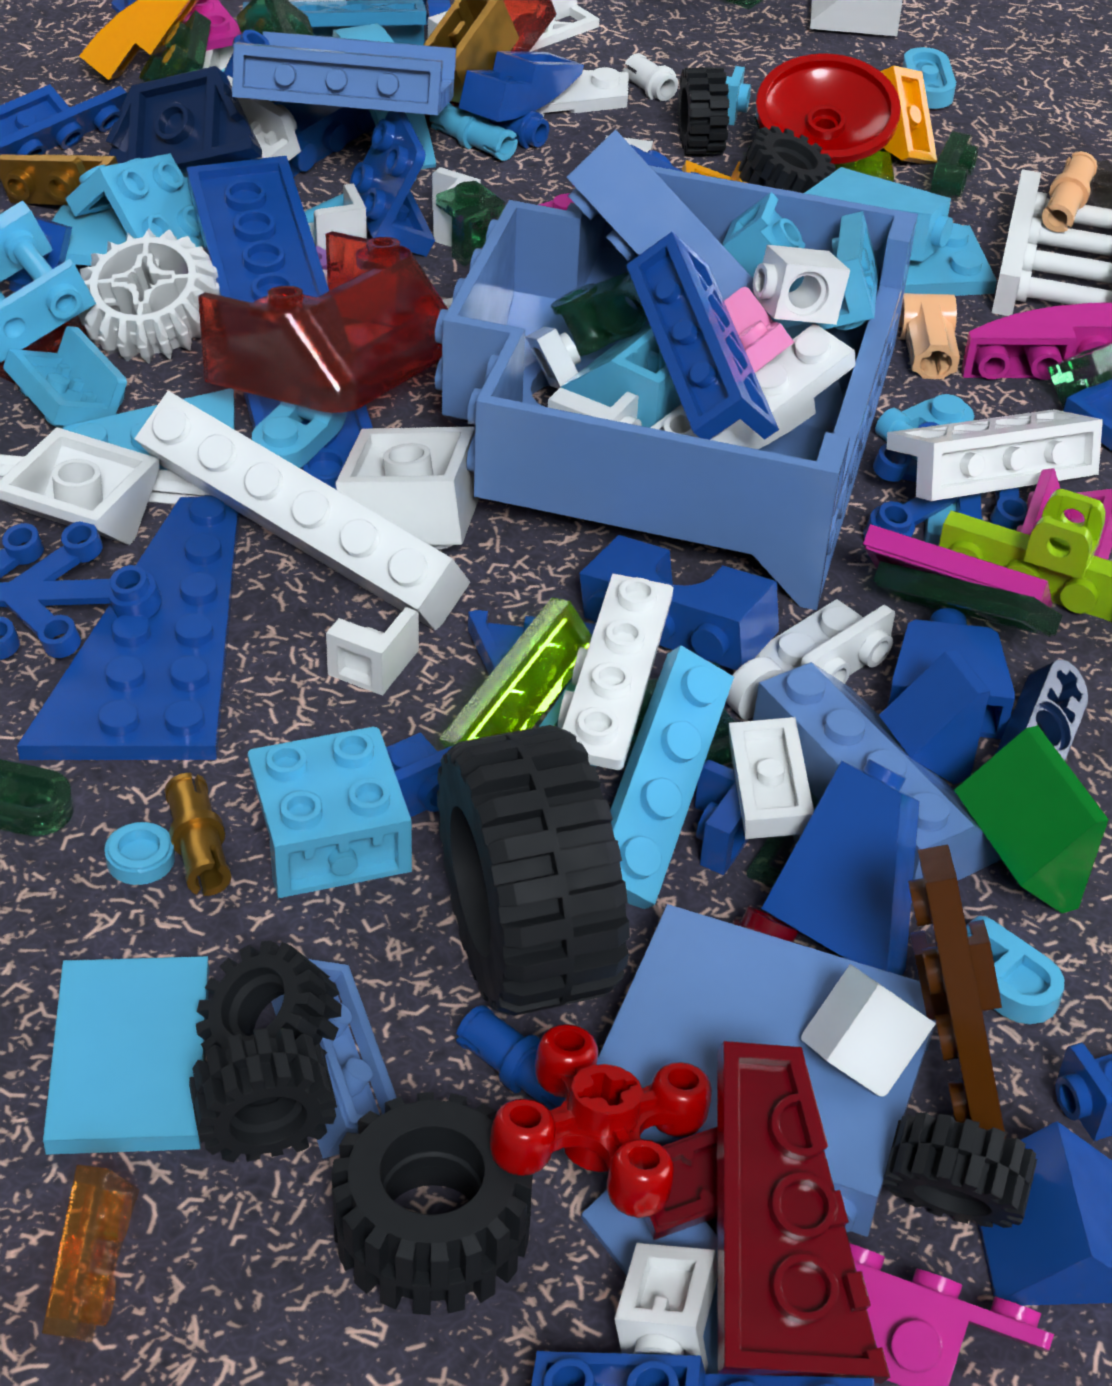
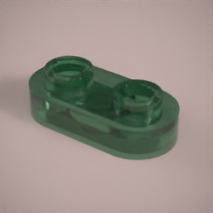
M957 131L951 132L935 167L930 188L931 193L951 199L953 196L962 197L968 174L972 175L979 151V146L971 145L972 135Z
M0 759V830L28 836H43L60 830L70 821L74 812L71 786L66 777L54 770Z

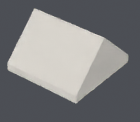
M56 427L0 479V501L27 513L67 526L79 521L94 524L99 536L130 545L136 538L160 468L159 458Z

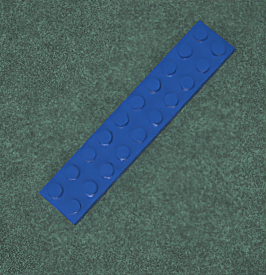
M287 156L186 167L188 187L205 251L219 275L216 278V283L220 286V307L253 430L281 404L285 391L292 384H298L311 390L314 398L322 402L325 399H332L343 404L346 407L347 414L341 430L309 462L300 468L337 490L336 481L361 429H373ZM304 419L301 423L307 425L311 421Z

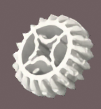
M148 228L143 237L135 239L127 232L126 242L117 245L108 241L107 253L91 254V267L80 269L81 277L96 304L78 316L82 325H85L89 338L94 341L95 345L101 344L102 349L106 350L108 355L119 351L126 361H130L137 353H140L141 357L149 364L156 353H163L171 360L174 349L182 347L191 351V338H207V325L217 323V308L220 307V286L216 283V278L219 275L203 247H195L189 236L177 240V237L169 229L160 237H156Z

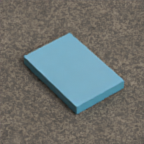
M208 956L63 960L43 1136L46 1155L200 1149L201 1142L190 1093L189 1077H194L192 1068L197 1060L205 1061V1050L201 1046V1043L205 1040L197 1035L196 1023L206 1020V1018L197 1013L199 1000H208V990L205 989L209 981Z

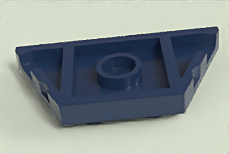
M217 66L132 85L122 105L121 116L113 124L106 139V142L112 146L108 156H116L118 164L135 158L144 159L171 153L182 174L187 173L186 167L251 160L262 157L260 144L239 100L236 97H232V86L229 79Z

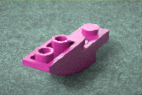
M1082 303L1034 309L1009 315L973 329L968 334L961 369L962 377L986 379H1067L1070 366H1086L1090 368L1112 366V303Z

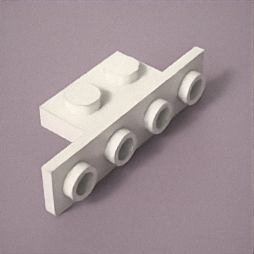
M612 573L589 647H580L578 650L572 677V685H575L576 688L574 692L566 690L559 712L558 727L574 734L577 742L583 744L588 752L590 765L620 770L624 767L673 597V587L669 584Z

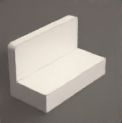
M796 718L729 723V744L745 839L793 835L796 845L814 812Z

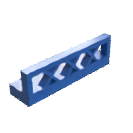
M670 232L626 266L691 429L699 438L710 440L741 419L765 440L777 432L779 428L710 267L676 234Z

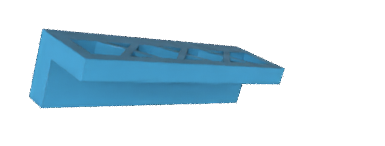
M423 0L243 2L244 31L254 30L263 35V31L279 32L281 27H290L305 35L332 37L333 30L378 23L385 29L394 43L423 45L425 43L424 25L427 24Z

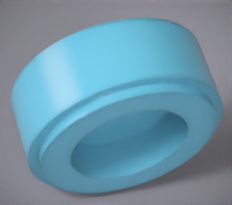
M136 822L122 826L109 836L105 844L104 850L108 871L114 878L123 883L143 885L155 882L164 877L171 870L175 862L174 845H172L169 832L154 823Z

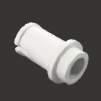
M640 53L633 54L626 60L625 64L637 71L635 74L628 68H623V72H629L628 81L644 89L649 99L658 98L661 101H667L675 95L678 89V79L673 69L666 65L658 66Z

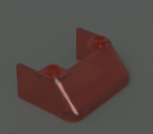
M331 231L325 234L329 291L319 297L304 295L303 290L295 286L271 288L267 292L268 296L252 303L207 292L198 295L204 382L322 412L342 413L353 411L363 407L440 360L442 357V344L435 341V328L440 311L448 308L412 252L408 248L400 246L398 239L391 237L367 239Z

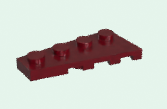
M723 1041L717 1051L718 1374L874 1378L875 1383L882 1384L890 1378V1373L883 1347L877 1348L867 1311L871 1303L862 1271H857L845 1229V1225L849 1221L841 1191H835L824 1151L828 1147L802 1047Z

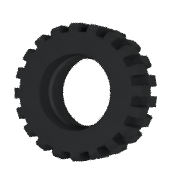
M552 725L458 742L442 756L440 760L442 766L438 768L437 780L439 790L437 791V807L440 811V822L438 823L440 840L444 851L445 873L451 891L450 899L460 929L459 936L463 949L467 953L473 978L479 983V991L482 997L489 1002V1007L493 1010L509 1016H516L606 996L622 981L625 975L623 969L628 964L629 952L626 947V941L630 938V929L625 905L628 899L626 882L622 879L620 861H622L619 844L618 840H615L611 825L612 815L607 800L603 798L600 789L601 781L594 766H590L588 761V752L582 743L577 742L574 734Z

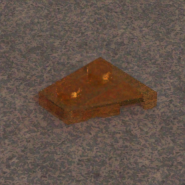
M78 1164L76 1166L42 1334L58 1339L91 1343L96 1326H106L109 1321L116 1291V1281L113 1273L140 1190L110 1169Z

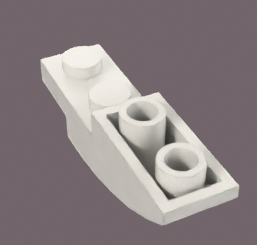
M812 324L793 339L794 343L755 372L779 430L764 440L739 419L710 440L760 449L792 431L816 414L814 397L856 366L855 350L817 324ZM682 404L650 427L698 437L691 429Z

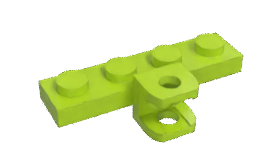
M1057 489L1046 503L1042 518L1036 523L1031 535L952 510L950 511L943 523L940 547L1047 580L1052 603L1064 606L1074 613H1086L1112 622V561L1094 556L1099 546L1105 523V508L1100 500L1065 489ZM1075 509L1084 516L1085 521L1081 523L1071 522L1065 517L1064 511Z

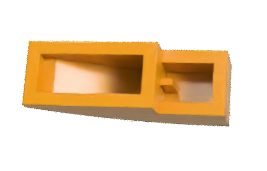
M137 0L119 12L90 41L79 57L106 79L118 78L124 73L141 48L149 55L162 52L198 0Z

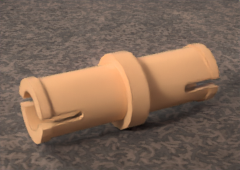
M1080 151L1073 153L1072 159L1068 157L1063 172L1056 176L1050 186V200L1047 207L1043 210L1042 221L1046 228L1051 231L1065 232L1068 230V226L1072 227L1077 211L1083 208L1089 199L1091 192L1090 182L1096 174L1098 167L1097 161L1089 153Z

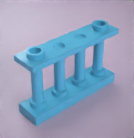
M23 200L0 214V282L23 268L34 281L6 298L0 291V363L6 359L9 349H24L96 304L71 259L52 269L43 258L44 255L53 249L32 211Z

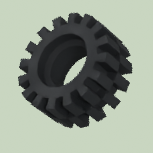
M723 67L682 69L679 80L680 90H678L679 106H677V115H679V138L682 141L681 145L685 156L724 154L726 140H728L729 99H727L729 89L728 84H726L727 76Z
M771 126L770 130L764 127L759 132L757 131L739 165L738 171L741 172L739 177L743 182L805 193L835 172L836 167L835 164L830 163L832 159L828 154H820L822 148L817 143L813 145L807 143L809 138L801 134L800 138L794 136V131L785 129L784 133H782L779 127Z
M261 941L260 952L251 945L240 949L242 962L239 964L230 958L226 959L220 965V968L226 973L225 977L221 982L211 977L205 986V989L213 994L212 999L199 1000L197 1013L206 1018V1020L196 1023L197 1035L205 1040L201 1043L205 1052L215 1044L223 1050L229 1049L227 1038L239 1033L244 1042L253 1040L254 1028L259 1015L271 1001L283 994L284 1000L280 1011L275 1019L266 1027L269 1038H275L280 1028L293 1030L295 1040L303 1033L312 1037L314 1046L320 1044L322 1038L334 1041L338 1028L328 1019L341 1017L342 1005L334 999V997L339 995L336 984L328 979L330 976L291 945L282 942L279 947L273 941Z
M267 1028L255 1029L254 1039L245 1042L239 1033L227 1038L229 1049L223 1050L215 1044L206 1051L207 1062L197 1060L193 1066L194 1077H189V1087L199 1139L201 1143H205L206 1150L212 1155L221 1151L222 1160L234 1163L241 1153L246 1155L247 1162L259 1160L261 1154L271 1153L272 1157L284 1155L283 1149L291 1146L296 1152L303 1151L309 1148L307 1136L320 1140L327 1133L325 1124H333L336 1118L335 1108H337L324 1051L320 1044L314 1046L313 1038L305 1033L295 1040L292 1029L280 1028L275 1038H269Z
M916 1113L915 1117L907 1114L898 1121L883 1184L885 1187L890 1188L889 1192L894 1196L906 1197V1203L914 1207H928V1213L940 1217L943 1213L954 1216V1221L968 1224L969 1220H974L983 1227L992 1228L993 1223L1002 1228L1012 1227V1223L1020 1225L1024 1219L1038 1159H1035L1036 1153L1032 1149H1026V1144L1017 1138L1005 1139L1006 1132L994 1127L989 1130L979 1128L980 1122L965 1119V1123L956 1122L952 1115L938 1114L937 1119L928 1113Z

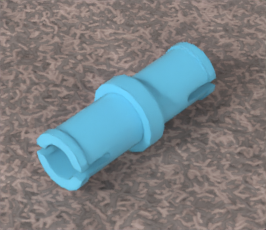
M450 103L447 104L439 115H430L429 120L433 123L431 128L456 138L458 143L467 149L476 147L501 161H506L511 158L517 148L518 140L515 139L517 136L515 132L489 122L488 118L466 112Z

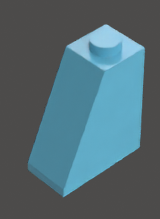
M840 167L805 192V194L918 214L910 260L923 262L940 247L943 248L951 235L953 219L948 217L951 198L843 167Z

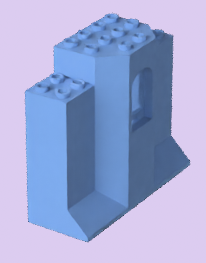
M650 166L721 244H723L731 222L770 192L779 199L775 211L782 218H787L795 224L802 236V241L806 244L805 249L830 251L833 254L832 239L839 237L841 217L861 211L864 212L879 269L874 319L866 320L865 323L853 329L838 330L835 327L825 329L855 350L856 366L814 397L816 414L772 443L760 449H753L548 408L536 402L532 395L550 384L525 338L526 336L544 326L557 329L559 335L566 332L573 341L581 358V362L575 365L579 373L626 335L649 324V321L626 266L638 255L636 254L629 262L606 238L613 228L599 213L590 221L575 203H570L567 210L509 200L499 219H492L490 221L483 248H476L474 250L469 273L465 279H458L453 293L452 304L449 309H442L440 311L435 328V341L442 344V357L439 360L435 374V389L442 391V415L456 426H475V436L471 440L467 454V470L474 472V497L752 554L799 607L817 610L895 348L918 214Z

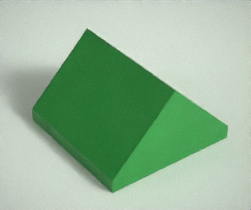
M1038 725L1028 727L954 791L1019 885L1060 913H1066L1079 909L1109 819Z

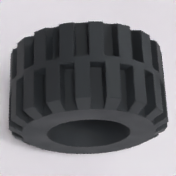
M434 1092L417 1093V1102L405 1104L402 1098L398 1097L385 1102L384 1114L379 1116L372 1111L366 1113L358 1120V1134L347 1132L339 1145L340 1159H334L331 1174L335 1243H338V1256L345 1271L354 1267L355 1284L366 1294L377 1284L380 1285L381 1304L397 1309L401 1298L406 1297L413 1299V1314L431 1315V1301L446 1300L448 1314L465 1310V1294L473 1291L480 1303L495 1295L496 1276L508 1283L517 1272L518 1256L525 1257L529 1243L533 1175L518 1176L509 1174L495 1163L490 1150V1137L497 1111L484 1103L473 1109L467 1107L466 1096L452 1093L448 1101L434 1100ZM431 1185L452 1188L470 1199L467 1204L459 1209L436 1215L412 1212L394 1202L396 1198L411 1189Z

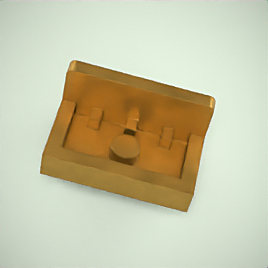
M1 154L0 179L10 203H19L23 200L25 204L68 205L65 198L81 184L79 177L96 166H109L118 164L116 156Z

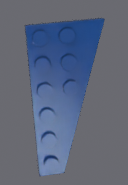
M211 495L179 498L136 564V566L147 570L154 576L162 596V604L159 610L148 619L143 615H121L117 617L112 605L108 606L18 743L19 760H217L240 518L239 512Z

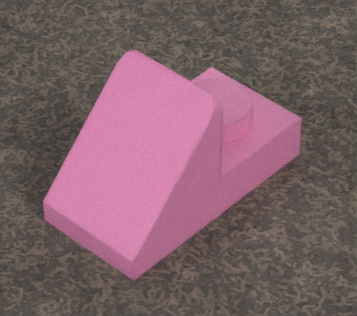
M740 288L724 301L754 372H757L794 343L781 323L771 319L749 288Z

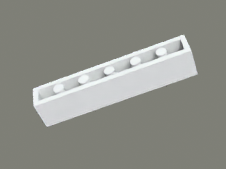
M167 391L134 438L151 456L159 458L161 466L207 494L220 499L227 506L397 609L403 611L405 607L418 611L419 621L433 630H437L444 623L470 584L468 578L451 557L170 391Z

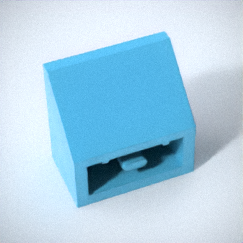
M650 324L626 335L561 386V388L612 407L626 392L638 395L637 419L641 420L643 427L648 428L681 405Z

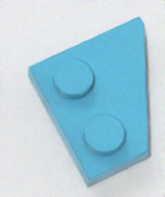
M953 223L950 238L943 248L940 247L923 262L910 260L904 293L949 294L955 296L995 293L996 277L970 225L962 226Z

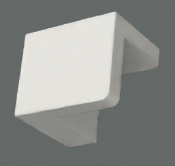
M354 183L343 185V206L317 209L314 211V222L308 223L315 246H319L329 253L330 262L346 260L348 241H367L366 207Z
M405 607L385 633L338 618L326 633L328 675L383 696L419 651V612Z
M850 964L802 1033L801 1040L827 1062L878 1096L883 1097L889 1093L936 1023Z

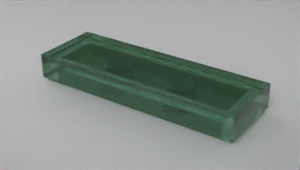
M880 561L873 579L878 587L901 600L937 610L954 608L961 611L966 617L1047 637L1056 635L1063 616L1035 597Z

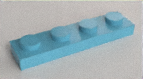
M681 645L667 654L610 810L613 819L611 825L615 840H618L622 858L620 866L622 879L626 882L627 903L643 909L654 906L657 901L734 676Z

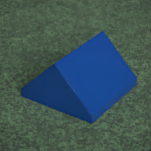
M1056 1121L1021 1139L1026 1144L1025 1148L1032 1149L1036 1153L1035 1159H1038L1022 1223L1020 1225L1012 1223V1227L1002 1228L993 1223L992 1228L983 1227L978 1224L993 1296L1022 1306L1112 1303V1160Z

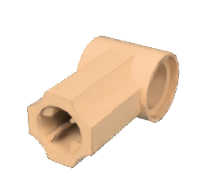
M904 293L899 321L902 333L899 340H906L912 371L918 373L922 379H944L948 375L957 372L960 355L955 337L957 319L955 295Z

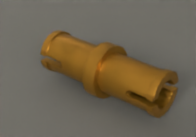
M192 773L178 774L169 780L164 790L173 818L169 830L171 842L174 845V850L182 855L188 889L192 893L198 894L201 889L198 880L199 876L203 888V896L215 895L225 890L232 878L222 849L225 838L222 819L216 812L212 811L206 780L197 774L194 779L196 792L192 781Z

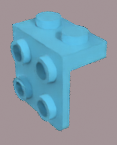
M171 153L144 159L135 158L124 163L109 166H96L79 177L81 184L65 198L75 217L113 208L126 233L128 232L135 239L143 237L148 228L156 237H160L170 229L173 235L177 237V240L189 236L195 247L205 248L188 184Z

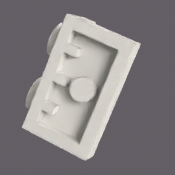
M836 599L770 640L755 658L769 657L785 672L812 662L845 684L849 676L863 666L876 667L887 657L893 644L891 633L895 611L886 605H882L867 616L862 617Z

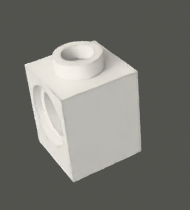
M767 245L763 263L757 266L754 273L753 292L756 299L773 319L837 325L850 269L830 251ZM804 276L801 285L796 290L789 292L792 283L799 277Z

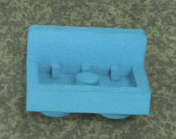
M66 327L57 353L9 349L3 365V369L20 387V391L29 397L45 415L46 421L63 429V426L115 415L118 407L124 400L127 385L126 377L79 327Z

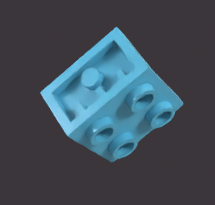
M863 211L842 216L839 237L832 239L834 256L850 269V274L837 325L815 323L824 330L834 327L838 330L853 329L865 323L866 320L874 319L879 269ZM804 277L796 279L792 283L789 292L796 290L803 282ZM771 317L773 321L781 323L792 339L814 324L813 322L780 320Z
M368 727L259 747L248 751V764L269 833L272 879L278 898L412 872V820L379 728Z

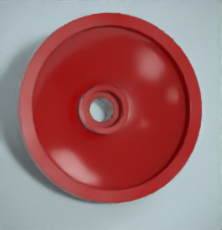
M829 53L804 55L780 64L762 81L756 99V117L760 128L766 127L770 130L771 126L779 127L782 133H784L785 129L794 131V136L798 138L802 134L809 138L807 143L810 145L817 143L822 148L820 154H828L832 159L830 163L835 165L867 158L886 146L898 128L901 112L898 93L891 81L883 73L870 64L856 58Z

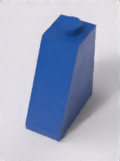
M868 759L864 769L861 770L841 761L761 909L848 960L902 976L906 970L912 901L908 881L913 880L920 801L900 791L906 778L877 762Z

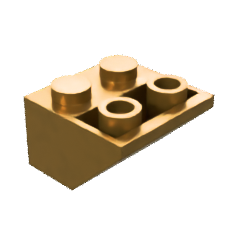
M455 0L423 45L457 48L454 96L451 101L460 103L466 71L493 70L497 51H511L519 40V36L503 0Z

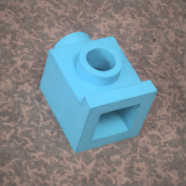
M772 192L731 222L722 244L752 278L757 266L763 263L767 245L805 248L806 245L802 241V236L795 224L787 218H782L775 211L779 199Z

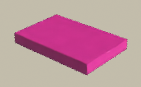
M871 524L868 528L863 546L878 571L1039 623L1046 621L1053 604L1047 580Z

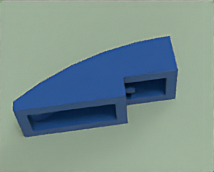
M497 51L493 70L466 71L459 108L496 122L520 118L531 111L540 109L564 92L582 74L584 65L548 52Z

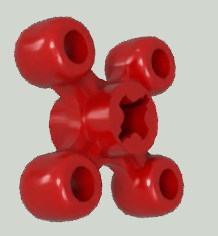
M570 1024L557 1025L550 1028L540 1039L536 1054L535 1073L538 1083L546 1092L554 1096L563 1097L566 1100L561 1106L552 1110H548L543 1104L530 1099H514L505 1103L497 1111L491 1129L490 1150L493 1160L502 1170L509 1174L518 1176L532 1175L541 1171L548 1164L553 1152L564 1148L565 1154L574 1164L590 1171H609L607 1192L611 1203L618 1211L636 1218L650 1217L660 1212L670 1197L674 1165L670 1154L661 1145L653 1141L641 1139L640 1134L652 1126H655L659 1131L667 1135L676 1137L689 1136L699 1131L707 1120L712 1096V1086L708 1076L700 1068L692 1064L675 1062L660 1068L654 1075L652 1083L642 1088L639 1080L631 1072L618 1066L608 1064L597 1065L598 1047L594 1037L587 1030Z

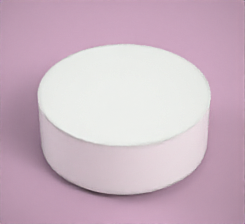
M758 657L749 660L732 675L734 679L726 699L727 704L742 719L752 718L754 716L759 682L785 673V671L769 657Z

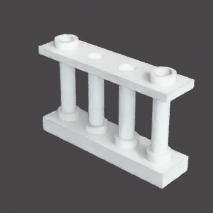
M1022 170L992 313L1005 316L1012 315L1015 301L1026 302L1027 297L1068 305L1112 303V286L1110 291L1031 277L1032 270L1112 284L1111 262L1036 250L1037 244L1112 256V235L1070 228L1065 232H1054L1046 228L1044 224H1041L1042 213L1050 199L1046 198L1047 193L1038 192L1041 172ZM1084 205L1083 208L1077 211L1074 223L1112 230V209Z

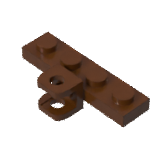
M948 844L918 850L923 878L910 880L908 884L917 927L932 924L935 943H927L925 930L912 932L910 936L926 1016L930 1020L936 1021L943 1061L958 1059L962 1078L947 1081L955 1121L965 1123V1119L980 1122L979 1128L989 1130L994 1127L1005 1132L982 1011L1002 1008L984 920L969 922L971 936L968 937L957 876Z

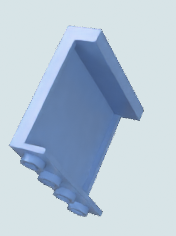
M263 31V35L267 38L270 45L234 43L232 97L439 115L454 96L457 48Z
M667 904L599 1054L597 1065L608 1064L618 1066L631 1072L639 1080L642 1088L650 1085L654 1075L667 1064L684 1062L700 1068L710 1080L712 1096L707 1120L700 1130L694 1133L697 1134L717 1127V1051L723 1041L802 1047L828 1147L824 1151L835 1191H841L849 1221L845 1225L846 1233L851 1231L868 1237L876 1204L883 1186V1178L898 1121L906 1114L925 1051H928L935 1026L889 1093L883 1097L878 1096L827 1062L803 1042L801 1036L850 964L926 1016L920 982ZM655 1126L645 1129L640 1134L641 1139L653 1141L661 1146L689 1137L667 1135L659 1131Z

